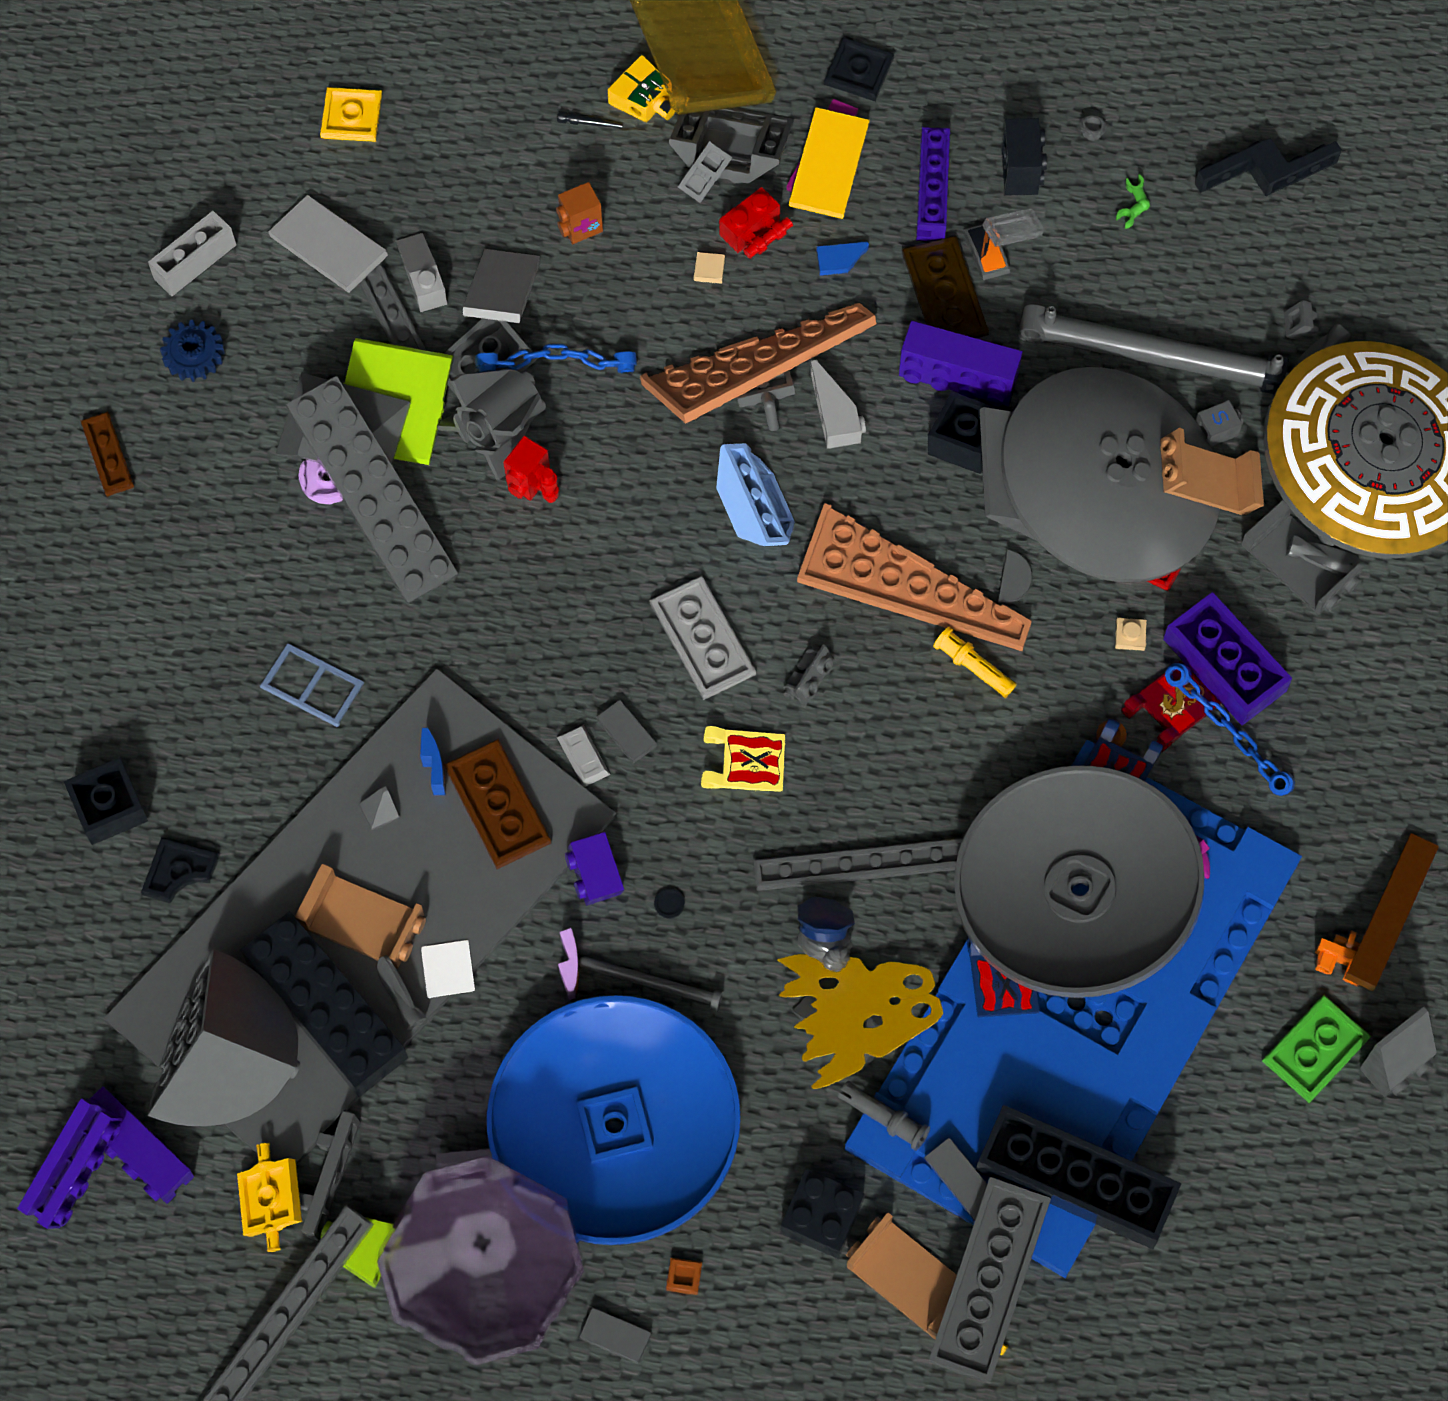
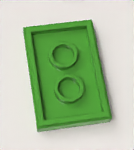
M1323 995L1264 1057L1262 1062L1310 1103L1371 1038V1035L1328 997Z

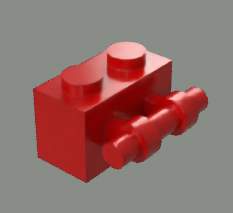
M762 187L719 219V235L737 253L743 250L749 259L756 254H762L767 250V246L775 239L780 240L786 235V231L793 227V223L788 217L780 221V204Z
M523 436L504 460L508 490L515 497L521 499L524 496L530 501L540 490L542 497L547 502L552 503L559 496V488L557 486V475L550 469L548 450Z

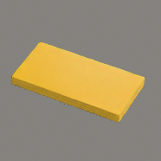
M815 108L791 193L790 207L840 219L844 218L870 120Z

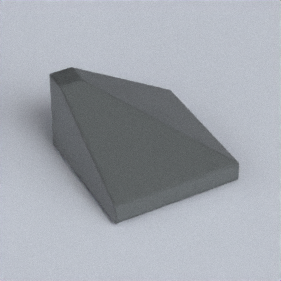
M386 786L360 803L371 830L400 819Z

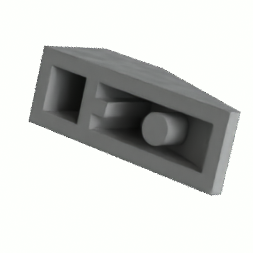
M423 233L396 240L420 312L447 305L445 288Z
M817 360L811 361L810 374L827 449L861 443V435L866 433L863 415L858 416L856 405Z

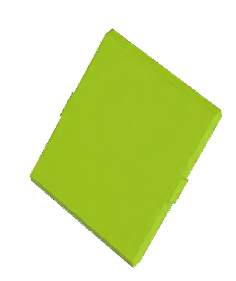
M355 338L345 383L343 384L411 402L394 459L430 465L438 431L437 425L444 413V399L453 355Z

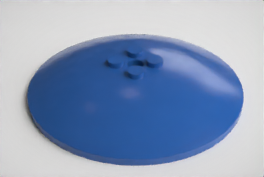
M615 995L583 999L565 1005L538 1020L523 1033L506 1054L496 1073L488 1100L487 1135L489 1147L499 1176L511 1196L528 1214L547 1228L563 1236L593 1244L621 1245L642 1242L661 1236L690 1220L712 1199L724 1182L735 1157L740 1134V1103L737 1087L732 1072L716 1044L700 1027L681 1013L663 1004L632 996ZM612 1118L622 1120L624 1123L623 1129L618 1133L609 1132L605 1127L608 1120Z

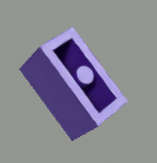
M605 832L569 844L568 852L565 853V860L569 870L575 871L578 880L574 882L575 890L579 899L584 898L586 906L622 894L624 887Z

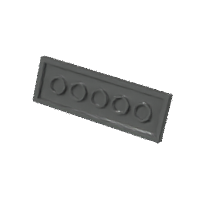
M992 1177L989 1178L928 1360L929 1363L988 1384L991 1383L1051 1200L1050 1197Z

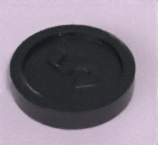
M664 889L655 897V910L663 918H675L684 910V897L675 889Z

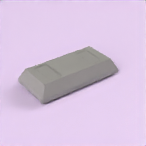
M584 724L557 737L583 787L610 775Z

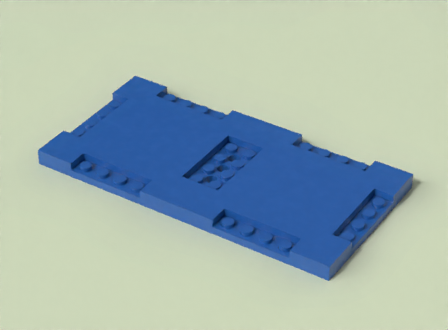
M1086 740L1071 766H1084L1095 743ZM1147 777L1145 782L1166 795L1186 817L1195 835L1202 838L1210 848L1206 851L1210 862V878H1205L1202 908L1197 923L1181 950L1158 972L1130 988L1102 996L1082 998L1085 1006L1081 1010H1073L1068 1006L1067 999L1069 997L1046 995L1037 991L1040 1012L1037 1014L978 1018L971 962L966 941L936 994L943 1008L942 1017L931 1027L908 1041L881 1088L874 1095L876 1099L896 1111L905 1110L908 1112V1117L921 1125H929L930 1132L926 1140L915 1151L911 1148L910 1143L897 1135L892 1137L887 1132V1127L868 1115L863 1114L845 1144V1151L972 1225L975 1223L973 1218L926 1162L924 1157L950 1138L976 1170L980 1156L1003 1105L1132 1161L1302 858L1301 855L1249 827L1244 830ZM1078 884L1072 889V893L1077 896H1083L1089 891V888L1083 884ZM930 1006L928 1007L927 1011L925 1012V1014H924V1016H923L922 1018L927 1017L928 1015H930V1013H931V1007H930ZM1098 1011H1106L1111 1015L1112 1022L1107 1026L1099 1025L1095 1021L1094 1015ZM978 1172L979 1175L983 1178V1180L988 1184L990 1177ZM1049 1204L1031 1259L1066 1279L1096 1224Z

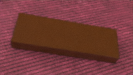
M105 412L81 420L106 497L134 488L109 413Z

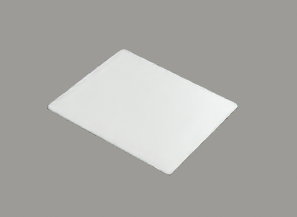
M468 940L421 947L428 998L475 991Z

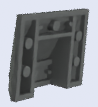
M686 99L670 136L669 144L690 168L710 141L733 157L719 178L727 179L733 183H750L779 165L793 127L794 119Z
M301 373L293 400L328 380ZM342 384L392 465L411 402ZM288 413L276 455L301 462L306 459L320 463L293 417Z

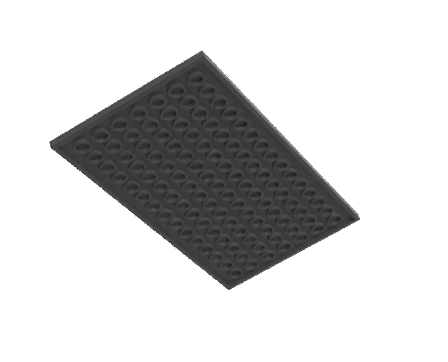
M436 669L103 1019L163 1071L160 1064L175 1023L187 997L192 999L197 985L196 978L212 950H219L250 967L240 949L289 911L295 917L321 864L333 868L336 877L414 909L416 903L422 905L424 917L426 918L424 928L419 935L415 934L411 942L413 948L406 962L402 961L399 968L396 969L413 1003L427 1018L423 1024L408 1031L403 1025L399 1009L378 976V960L307 931L405 1048L453 996L452 994L433 998L427 997L421 947L468 940L472 972L474 973L569 869L565 860V853L568 852L569 844L602 833L616 817V812L441 671ZM422 728L429 729L438 746L445 773L446 795H433L431 787L432 767H423L420 757ZM499 739L552 843L499 869H496L444 767V764ZM386 786L400 819L371 830L360 803ZM294 1020L298 1033L297 1060L300 1061V1067L295 1078H289L278 1095L261 1110L243 1119L223 1125L255 1153H257V1144L269 1143L271 1161L276 1162L290 1158L295 1159L297 1166L315 1147L319 1133L326 1134L340 1119L342 1111L347 1112L359 1097Z

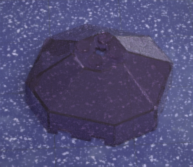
M488 1155L424 1172L379 1248L377 1260L394 1322L404 1328L409 1326L424 1334L423 1338L445 1350L450 1348L464 1356V1360L473 1365L538 1349L545 1338V1333L551 1322L555 1321L566 1303L568 1294L575 1282H578L584 1273V1259L567 1199ZM478 1235H483L484 1239L490 1238L491 1243L487 1244V1249L481 1251L479 1246H473V1243L477 1241Z

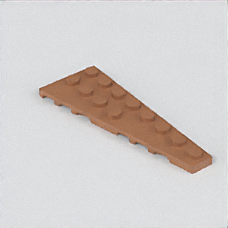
M857 303L829 312V315H826L825 319L820 321L808 319L800 322L801 327L786 332L781 328L775 330L774 336L762 340L754 337L720 348L711 357L696 356L690 358L691 363L677 368L669 365L664 367L665 372L650 377L647 373H644L640 376L641 384L686 424L745 394L747 391L770 381L772 378L793 369L795 366L816 357L818 354L841 344L843 341L864 332L866 329L876 325V317L862 304Z
M824 503L797 577L798 583L944 628L950 626L954 631L1019 651H1023L1032 623L1031 620L1003 604L1000 606L983 596L984 593L967 587L960 583L955 576H948L934 568V564L899 544L898 546L882 538L880 533L873 529L871 531L856 523L854 518L849 515L846 517L832 509L831 505Z

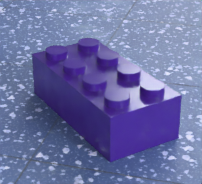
M911 321L901 350L899 376L910 383L917 384L923 382L930 384L932 388L938 391H946L948 389L972 399L975 397L984 399L992 406H1009L1018 379L1023 351Z
M1213 592L1167 626L1163 640L1242 726L1287 692L1292 677Z

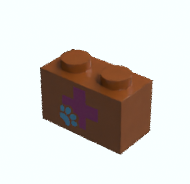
M589 182L558 195L559 206L556 207L560 219L557 222L558 228L564 238L569 237L572 245L603 232L601 203Z

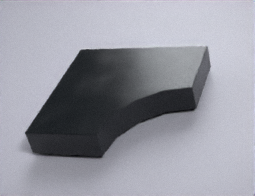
M161 837L141 894L171 903L175 895L184 887L198 882L210 883L220 857L219 853Z

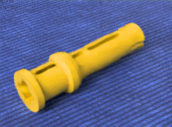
M950 626L935 641L933 647L936 650L941 649L953 658L954 664L964 665L1005 699L1016 687V682L974 651L973 644L970 642L966 643L953 633V629Z

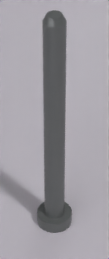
M583 956L579 959V966L583 969L710 1005V1010L719 1011L724 994L722 990L715 989L714 993L590 957Z

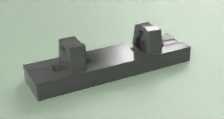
M342 1111L334 1135L319 1133L316 1145L319 1146V1149L328 1151L327 1158L314 1195L299 1192L300 1207L302 1210L308 1211L302 1232L309 1239L320 1241L322 1229L328 1221L361 1123L353 1113Z

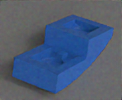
M422 728L420 750L423 767H432L431 787L433 795H446L445 773L438 746L429 729Z

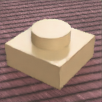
M1117 618L1115 649L1145 651L1147 620Z

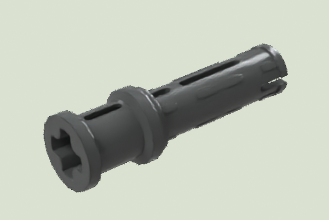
M847 1081L841 1088L844 1092H839L838 1098L847 1102L887 1127L889 1135L892 1137L897 1135L910 1143L913 1150L917 1151L926 1140L930 1132V1126L927 1124L921 1125L908 1117V1112L905 1110L896 1111L850 1081Z

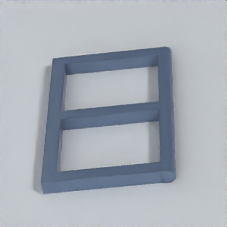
M287 643L266 678L260 684V688L338 727L364 682ZM290 652L319 666L299 700L269 685ZM325 670L355 685L335 718L305 703Z

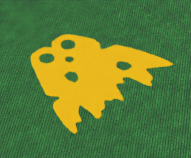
M797 954L777 959V961L800 975V978L785 984L784 991L779 996H813L817 999L811 1004L817 1011L794 1026L797 1029H805L807 1034L814 1036L807 1043V1051L802 1055V1060L808 1061L819 1056L835 1053L830 1063L818 1070L822 1077L811 1086L812 1089L831 1085L856 1073L865 1065V1053L874 1057H883L931 1027L943 1015L940 999L929 994L935 987V982L931 971L925 967L899 962H886L877 965L873 971H869L859 958L850 957L845 968H842L840 972H834L826 969L820 961L809 957L807 954ZM909 975H919L923 979V984L917 989H908L903 984L904 978ZM825 977L836 978L839 983L834 989H823L820 987L819 980ZM892 997H898L900 1003L892 1005L889 1000ZM918 1003H925L931 1007L930 1015L924 1018L915 1017L911 1010ZM873 1015L882 1017V1025L875 1028L863 1027L864 1021Z

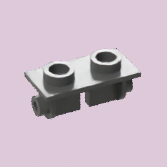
M823 644L821 648L815 645L812 649L808 648L797 666L799 670L805 671L804 674L794 671L784 686V696L790 700H793L796 696L804 708L809 700L815 697L820 682L832 669L834 659L826 645Z

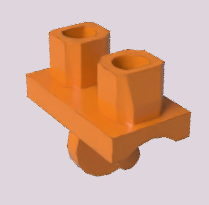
M1351 930L1348 938L1336 934L1333 942L1322 938L1315 951V954L1318 955L1315 970L1331 975L1336 962L1347 966L1342 980L1358 986V984L1345 979L1346 973L1360 943L1355 941L1357 932Z

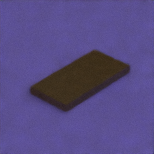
M956 236L902 249V255L926 325L973 338L989 335V330Z

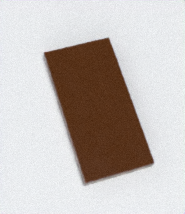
M499 739L444 764L445 770L496 869L552 844Z

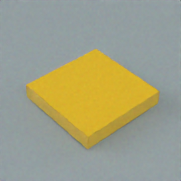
M327 87L320 133L321 138L376 142L382 90Z

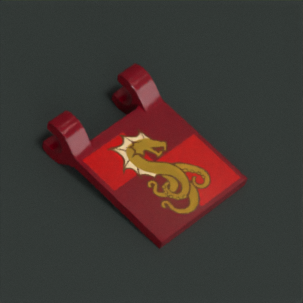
M1177 669L1172 674L1174 680L1178 681L1181 678V672ZM1191 672V678L1200 687V694L1208 701H1215L1220 705L1221 702ZM1165 673L1140 693L1127 699L1124 703L1125 707L1121 710L1129 719L1142 708L1147 710L1165 729L1158 735L1157 738L1159 740L1156 741L1163 745L1162 753L1179 737L1207 716L1204 712V706L1196 698H1188L1178 687L1171 686L1166 681ZM1190 682L1183 686L1190 694L1191 689H1195Z

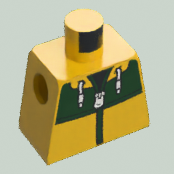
M643 55L608 88V103L646 123L655 113L669 120L677 109V106L668 101L671 98L670 82Z

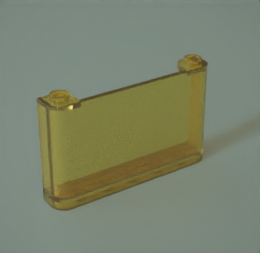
M630 0L669 95L670 106L678 115L772 102L776 89L738 0Z

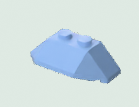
M746 443L723 444L720 447L716 488L737 536L762 546L787 545L790 542L795 521L773 472L760 458L751 453V448Z

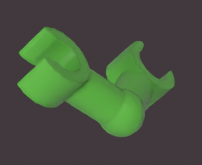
M1140 174L1138 175L1139 185H1132L1128 178L1125 184L1126 189L1133 193L1137 203L1129 209L1119 210L1116 215V220L1122 216L1130 218L1125 223V229L1132 227L1134 219L1150 207V201L1143 190L1144 178Z

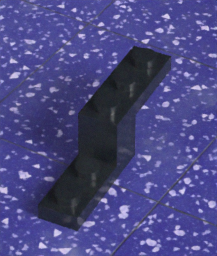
M1271 138L1262 142L1256 141L1239 153L1232 152L1222 161L1203 166L1198 171L1195 185L1199 192L1202 193L1249 171L1264 195L1268 196L1338 163L1342 149L1336 141L1328 145L1322 144L1311 153L1303 157L1301 155L1296 156L1287 163Z

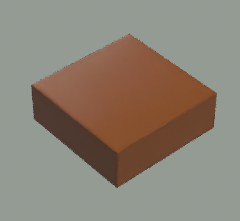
M671 1258L666 1291L698 1295L702 1262Z

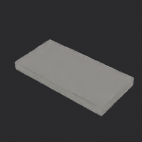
M308 195L268 231L271 238L348 293L388 256L386 249Z
M484 249L463 305V316L520 323L539 268L540 256Z
M699 576L650 600V605L703 700L756 675L755 668L703 576Z

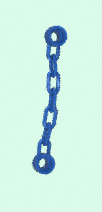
M547 344L541 351L531 353L527 350H520L509 356L506 361H498L497 353H480L475 355V368L479 369V372L495 371L496 368L519 370L528 365L532 359L545 357L550 360L566 359L567 357L577 358L594 369L603 370L605 367H616L619 373L635 371L634 366L637 365L635 352L615 353L613 355L614 360H606L604 356L592 350L586 349L582 352L569 350L565 344ZM563 348L564 350L561 351L562 355H549L551 351L547 349ZM525 354L523 358L526 361L522 362L521 364L515 366V362L511 361L516 357ZM588 354H590L601 359L602 361H599L598 365H596L586 359L589 357Z
M1183 663L1171 664L1165 672L1166 681L1171 686L1178 687L1188 698H1196L1204 706L1205 714L1216 725L1225 726L1234 735L1233 742L1244 755L1252 756L1258 763V771L1269 782V788L1274 794L1283 796L1291 793L1295 787L1294 777L1289 772L1280 771L1270 760H1263L1257 752L1258 747L1255 741L1245 731H1238L1232 725L1229 714L1217 702L1208 701L1200 694V687L1191 678V670L1187 665ZM1176 669L1181 672V678L1178 681L1174 680L1172 676L1173 671ZM1189 682L1195 688L1191 689V694L1183 687ZM1213 706L1225 716L1221 718V722L1209 712V710H1213ZM1243 736L1253 746V748L1249 747L1248 751L1238 741V739L1242 740ZM1268 765L1276 772L1271 777L1263 770L1267 769ZM1278 778L1284 779L1286 783L1284 789H1279L1276 786Z

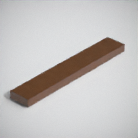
M1412 833L1410 834L1346 973L1345 979L1372 992L1375 990L1439 848L1438 845Z

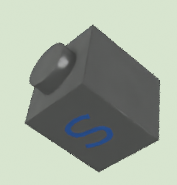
M1228 400L1199 412L1196 422L1206 436L1208 444L1213 447L1239 436L1243 419L1239 410L1234 409Z

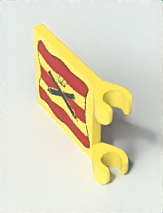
M707 726L705 728V743H725L723 774L713 771L703 772L701 778V786L703 788L783 791L785 734L725 730L715 726Z

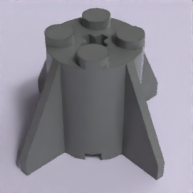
M504 369L457 375L450 382L461 405L456 408L457 413L441 421L437 428L441 431L458 432L465 443L471 441L477 447L473 450L485 455L495 479L500 480L505 476L504 460L523 436H525L530 423L546 409L545 402L541 399L534 386L535 380L533 376L526 371L520 373L516 370Z

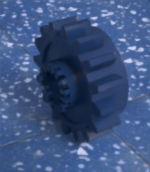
M190 320L189 326L186 327L182 322L178 323L179 330L177 331L170 328L169 333L171 337H163L164 347H161L160 351L164 366L169 368L172 376L178 373L180 380L183 381L187 377L191 378L192 382H195L198 377H202L205 380L208 373L212 372L215 374L217 372L215 366L216 364L222 365L221 355L225 354V350L222 345V338L220 334L217 335L215 327L212 326L207 329L204 321L199 326H195L194 321ZM191 349H196L195 352H188Z

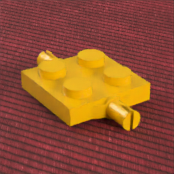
M260 1143V1145H256L258 1163L250 1170L237 1173L243 1236L252 1237L266 1233L267 1252H276L281 1250L279 1231L286 1226L302 1222L295 1159L286 1158L273 1162L270 1156V1144Z

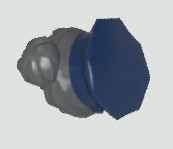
M811 897L797 906L798 920L801 923L798 927L797 944L805 954L820 961L826 969L840 972L850 960L849 953L853 947L851 936L847 932L848 928L855 924L853 911L835 900Z

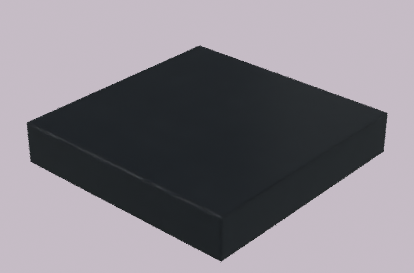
M843 37L824 80V85L876 102L893 62L894 53Z

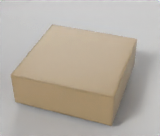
M697 252L694 281L722 284L725 255Z

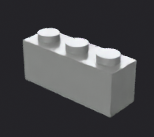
M214 211L210 212L148 261L154 280L171 296L175 295L236 246L232 228Z

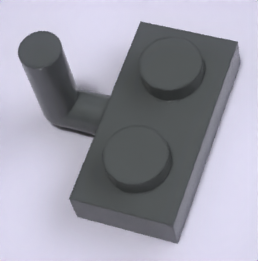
M789 370L737 397L739 408L763 403L767 426L770 431L779 429L774 399H783L786 396L795 394Z

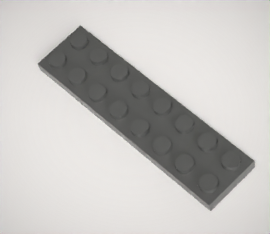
M335 376L287 403L286 408L407 605L458 576V572L339 378Z

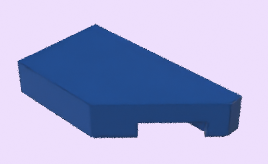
M859 242L818 246L816 252L820 276L848 273L857 260L868 251L869 243Z

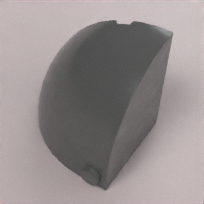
M213 949L196 978L197 985L192 999L187 997L181 1009L160 1064L163 1071L159 1082L154 1084L148 1116L164 1122L185 1126H215L248 1117L268 1105L282 1090L288 1079L295 1078L300 1067V1061L297 1060V1028L285 1002L268 982L250 967L230 955Z

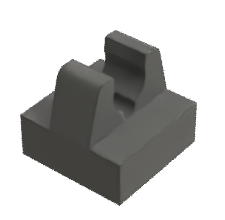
M1302 300L1284 312L1287 338L1297 339L1300 336H1311L1319 331V328L1313 325V320L1317 318V313L1312 310L1311 302Z

